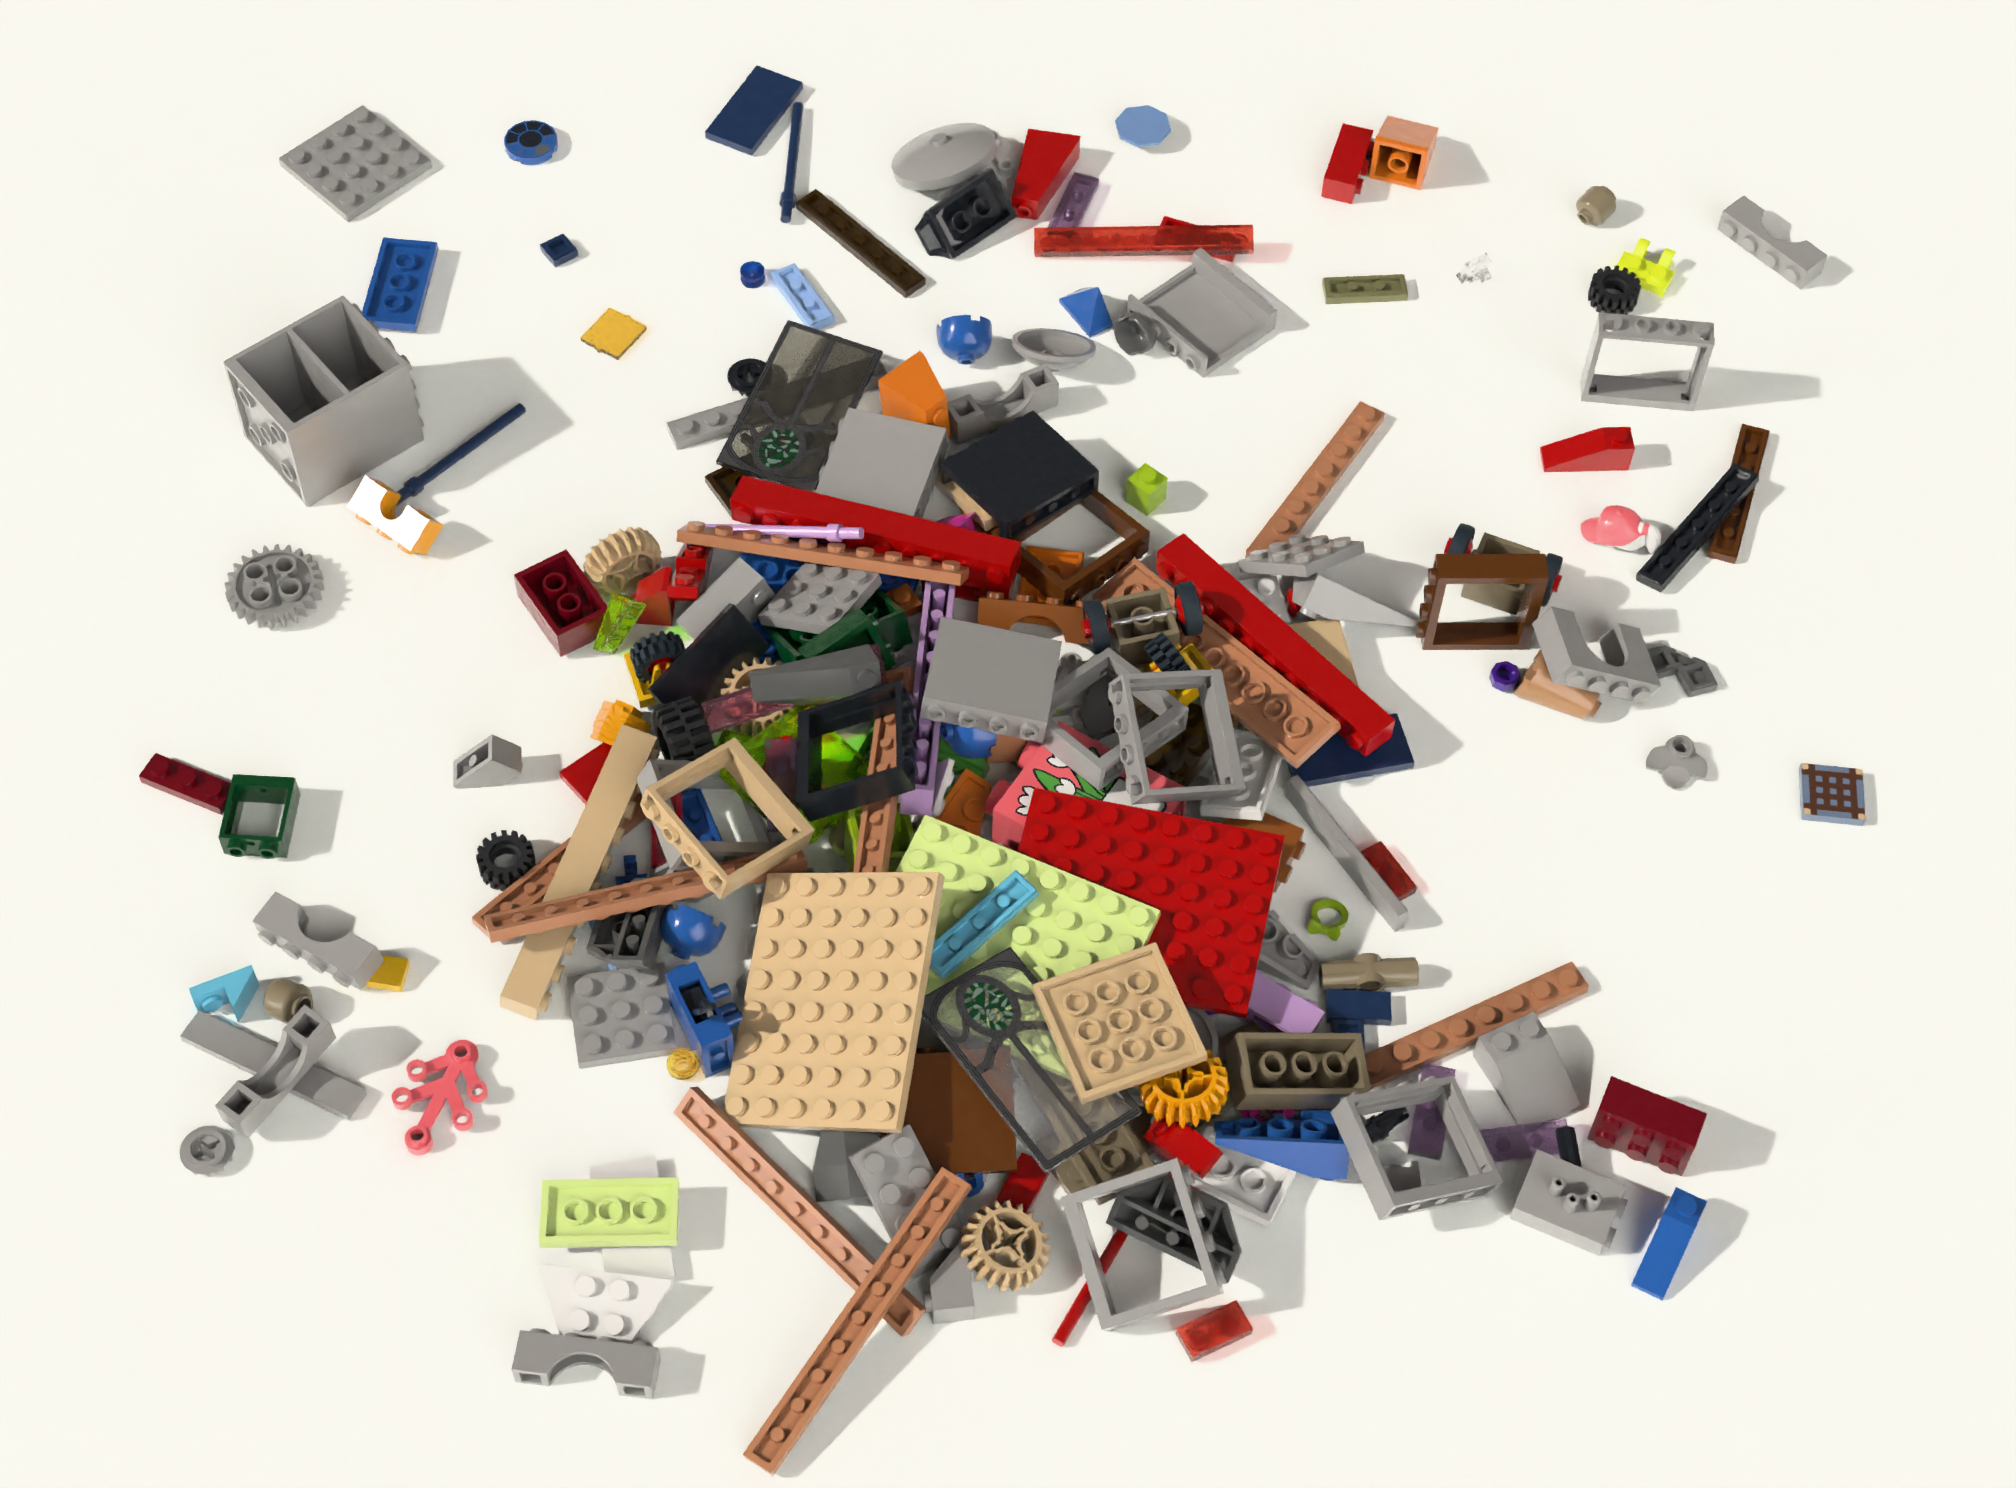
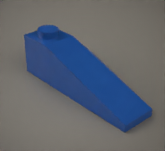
M1332 1110L1300 1111V1117L1286 1119L1282 1113L1272 1114L1270 1120L1260 1122L1253 1117L1214 1121L1215 1143L1219 1146L1312 1178H1320L1325 1181L1347 1179L1350 1155L1332 1117Z

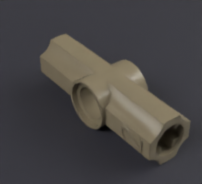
M1362 953L1354 957L1353 960L1320 961V987L1322 990L1356 989L1361 991H1383L1384 988L1418 986V960H1416V957L1381 959V956L1376 953Z

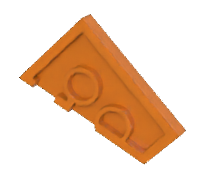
M965 768L946 796L943 811L934 818L979 836L985 814V804L992 784Z

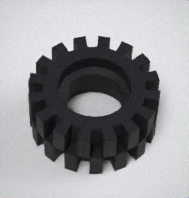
M1616 265L1614 269H1611L1610 266H1605L1604 270L1602 268L1598 269L1597 273L1593 274L1588 291V301H1591V307L1597 306L1596 311L1598 313L1602 310L1605 313L1620 314L1621 312L1624 315H1627L1628 311L1632 312L1634 307H1636L1641 290L1639 278L1635 279L1636 274L1634 272L1628 274V269L1625 267L1623 271L1619 270V266ZM1606 289H1617L1621 291L1622 294H1614L1607 291Z
M501 830L502 836L498 837L496 832L490 834L492 840L485 837L482 840L483 846H478L476 860L479 873L486 885L490 883V888L496 889L499 885L500 891H504L506 886L512 885L536 865L532 843L530 840L527 841L524 834L518 837V832L512 830L511 835H507V830ZM504 854H514L518 857V861L509 867H498L494 864L496 858Z

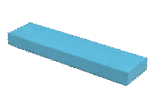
M1015 870L934 941L930 969L943 981L1039 896L1038 890Z

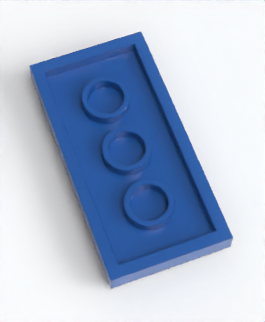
M383 237L362 309L363 317L367 321L372 320L378 329L417 332L439 251L438 243Z

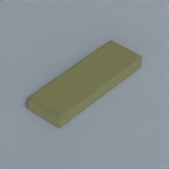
M1404 274L1323 277L1322 280L1325 304L1407 301L1408 299Z

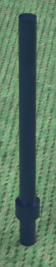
M801 102L793 104L784 190L780 194L779 201L781 207L780 221L782 223L791 222L792 209L796 204L794 189L804 105Z
M518 403L418 477L413 476L404 482V487L397 491L402 496L396 506L410 496H417L424 490L425 485L526 413L525 407Z

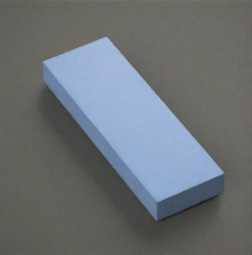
M795 263L770 273L772 282L805 326L820 330L835 323V316Z

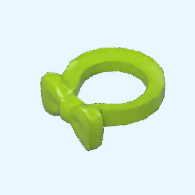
M1322 899L1315 902L1311 908L1308 933H1321L1327 935L1331 940L1337 941L1341 935V929L1348 922L1349 913L1347 908L1342 903L1332 899ZM1324 908L1334 909L1340 914L1341 920L1331 926H1327L1321 923L1317 913Z

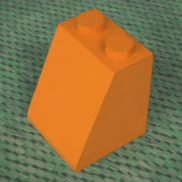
M1387 115L1375 138L1369 178L1421 190L1436 146L1439 127Z
M918 351L878 380L883 415L947 428L949 440L952 439L947 398L924 353Z

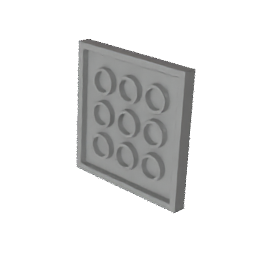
M364 105L278 158L280 166L346 222L351 221L432 168L431 159Z

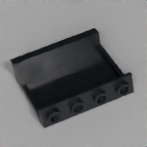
M1032 410L1016 418L1001 429L993 431L978 442L970 444L955 455L947 457L941 462V481L945 485L953 480L999 524V537L1014 540L1098 491L1099 470Z

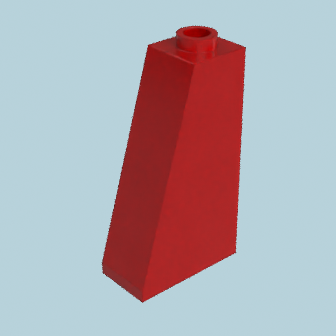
M1028 128L1011 197V205L1019 218L1039 219L1078 161L1081 136Z

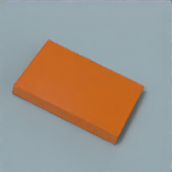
M1026 546V550L1064 581L1083 569L1085 554L1083 552ZM1021 576L1018 594L1033 595L1034 601L1046 602L1047 596ZM1027 616L1017 621L1058 627L1052 620L1043 616Z

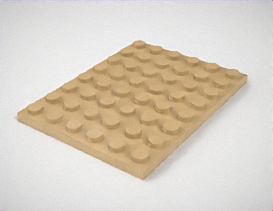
M940 872L767 874L742 1007L743 1019L739 1023L723 1111L739 1127L902 1133L944 875Z

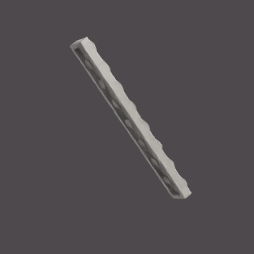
M872 358L820 374L802 411L854 395ZM880 358L864 391L879 387L878 380L888 374ZM810 378L759 393L756 397L766 400L779 417L791 415ZM748 397L667 422V431L676 450L730 434ZM752 404L742 424L746 423L756 426L772 420L761 406Z

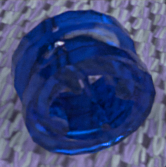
M756 261L744 263L740 267V281L742 285L750 289L762 286L765 282L764 266Z

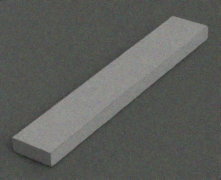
M1296 775L1288 779L1285 797L1392 930L1397 932L1404 928L1408 913L1407 908L1300 776Z
M198 1010L180 1035L182 1042L251 1075H255L266 1065L277 1048ZM315 1065L306 1072L289 1092L348 1121L367 1095L364 1088Z

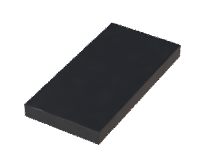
M729 603L647 691L660 705L691 696L698 703L706 717L722 700L721 689L729 688L724 682L725 678H735L732 674V669L742 671L743 661L748 666H752L754 657L759 660L771 646L734 604Z

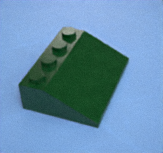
M878 588L860 610L866 615L871 613L881 627L877 631L880 637L884 636L892 645L893 652H897L905 645L913 642L905 610ZM762 625L763 631L784 664L802 660L803 657L798 649L819 635ZM865 630L834 651L869 644L873 652L877 654Z

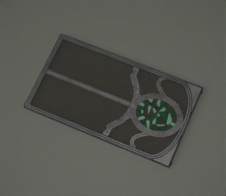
M787 320L716 460V464L761 480L811 492L816 490L819 484L820 469L823 465L826 466L829 458V446L832 441H836L839 421L842 417L845 418L848 407L857 409L883 355V351Z

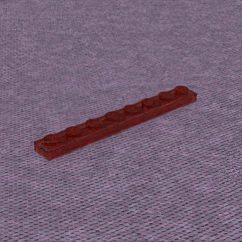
M1253 224L1034 228V257L1193 255V252L1200 247L1210 255L1254 254Z

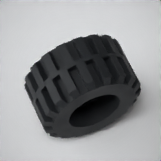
M691 696L653 709V726L665 760L694 761L715 749L705 716L698 703Z

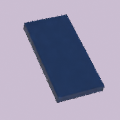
M756 65L707 128L705 138L753 156L803 90V82Z
M1393 713L1389 714L1395 719L1392 737L1366 757L1358 750L1352 749L1346 739L1336 732L1297 769L1289 762H1287L1291 777L1298 775L1308 787L1412 769L1415 762L1398 714Z

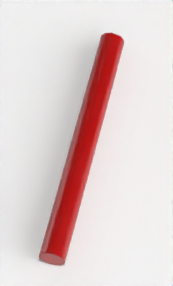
M1118 1229L1114 1232L1099 1258L1104 1275H1106L1128 1237V1234ZM1087 1281L1051 1339L1057 1346L1063 1347L1091 1300Z

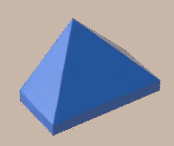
M1099 287L1081 288L1059 298V303L1089 338L1113 327Z

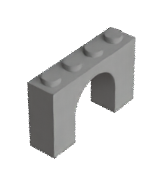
M1551 606L1532 623L1553 683L1639 703L1648 700L1661 687L1640 628L1617 623L1599 639V643L1606 660L1604 662L1587 646L1573 611Z

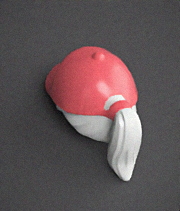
M1607 506L1601 512L1600 517L1587 519L1581 524L1583 537L1593 544H1603L1609 548L1618 547L1625 550H1634L1646 545L1651 555L1660 547L1661 533L1658 527L1644 523L1634 510L1625 506Z

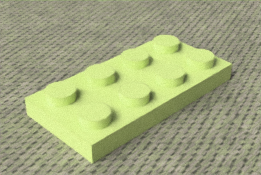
M679 1177L543 1180L539 1229L540 1248L678 1246Z

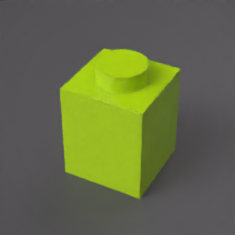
M1144 463L1127 479L1125 502L1148 516L1166 499L1168 477L1147 463Z

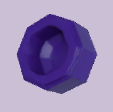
M1504 661L1494 665L1489 679L1493 688L1506 692L1515 689L1521 674L1516 665Z

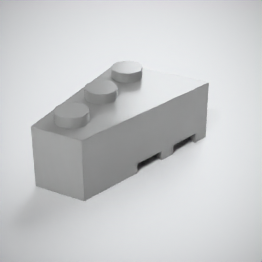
M739 557L676 622L690 638L695 640L729 603L734 604L745 618L752 623L759 618V613L775 597V593L765 579Z

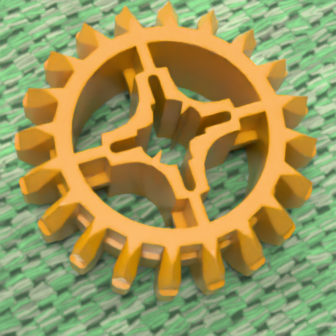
M1209 1049L1206 1051L1208 1054L1207 1061L1139 1084L1140 1100L1142 1104H1145L1147 1113H1154L1157 1121L1166 1118V1123L1169 1127L1174 1122H1179L1182 1129L1186 1122H1192L1197 1127L1199 1119L1209 1123L1211 1114L1219 1115L1221 1106L1225 1105L1229 1091L1228 1073L1226 1068L1222 1067L1220 1057L1213 1058V1054ZM1185 1080V1088L1182 1090L1181 1087H1183V1081Z

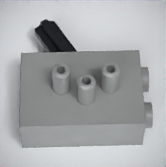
M1562 1126L1555 1131L1560 1158L1537 1149L1509 1219L1599 1256L1603 1246L1610 1248L1617 1229L1611 1227L1615 1216L1620 1219L1622 1218L1628 1203V1199L1623 1198L1626 1186L1582 1168L1575 1129L1570 1126Z

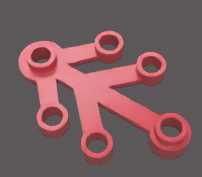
M457 1040L448 1046L445 1055L427 1062L416 1059L408 1063L406 1071L409 1079L413 1082H421L426 1079L427 1075L446 1069L442 1078L411 1090L406 1087H399L392 1093L393 1104L398 1110H406L413 1103L432 1096L418 1125L411 1127L405 1134V1144L411 1154L420 1156L431 1150L433 1139L430 1131L446 1100L453 1113L452 1121L457 1130L467 1131L473 1126L472 1113L465 1108L455 1084L462 1072L468 1085L466 1090L471 1102L481 1103L488 1096L486 1084L479 1080L474 1068L478 1061L479 1053L473 1042ZM460 1052H467L463 1057L456 1056ZM415 1068L423 1069L419 1074L412 1073ZM477 1088L483 1090L478 1095L472 1094V1091ZM400 1096H408L403 1102L397 1101ZM462 1116L468 1117V1120L464 1123L457 1122ZM416 1135H423L420 1140L415 1141L412 1139Z

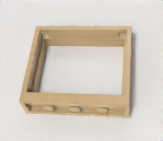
M735 737L647 787L640 803L645 816L655 822L662 831L666 841L677 848L682 854L684 862L689 867H693L702 878L706 888L713 891L719 899L724 898L806 848L815 831ZM723 767L727 769L787 839L729 875L726 874L665 802L667 799Z

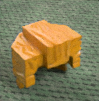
M617 699L615 703L604 701L594 721L593 734H591L590 738L613 746L622 724L648 734L652 725L641 719L643 713L636 707Z

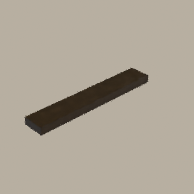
M817 189L796 202V209L904 298H907L926 285V278Z

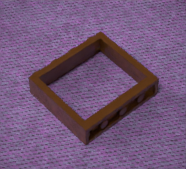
M1099 491L1094 492L1014 539L1022 543L1078 504H1081L1125 539L1066 581L1021 546V564L1017 573L1045 596L1063 598L1064 604L1072 605L1076 600H1082L1086 594L1100 588L1105 581L1119 572L1134 557L1141 559L1149 550L1150 531ZM999 527L991 531V535L999 537Z
M1436 554L1433 568H1428V584L1424 585L1423 591L1425 603H1420V620H1417L1416 638H1421L1422 650H1529L1534 633L1532 623L1539 616L1549 580L1546 554ZM1447 584H1525L1515 622H1438Z

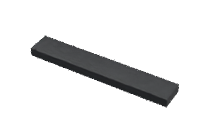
M1734 463L1636 573V581L1661 593L1759 482V474Z

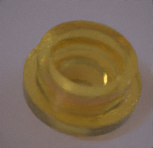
M679 1048L669 1055L666 1067L669 1075L674 1079L688 1080L697 1074L700 1064L697 1055L687 1048ZM681 1063L689 1065L686 1068H678V1065Z

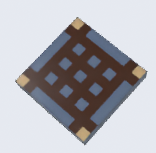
M1809 763L1800 764L1801 820L1864 825L1866 816L1863 769Z

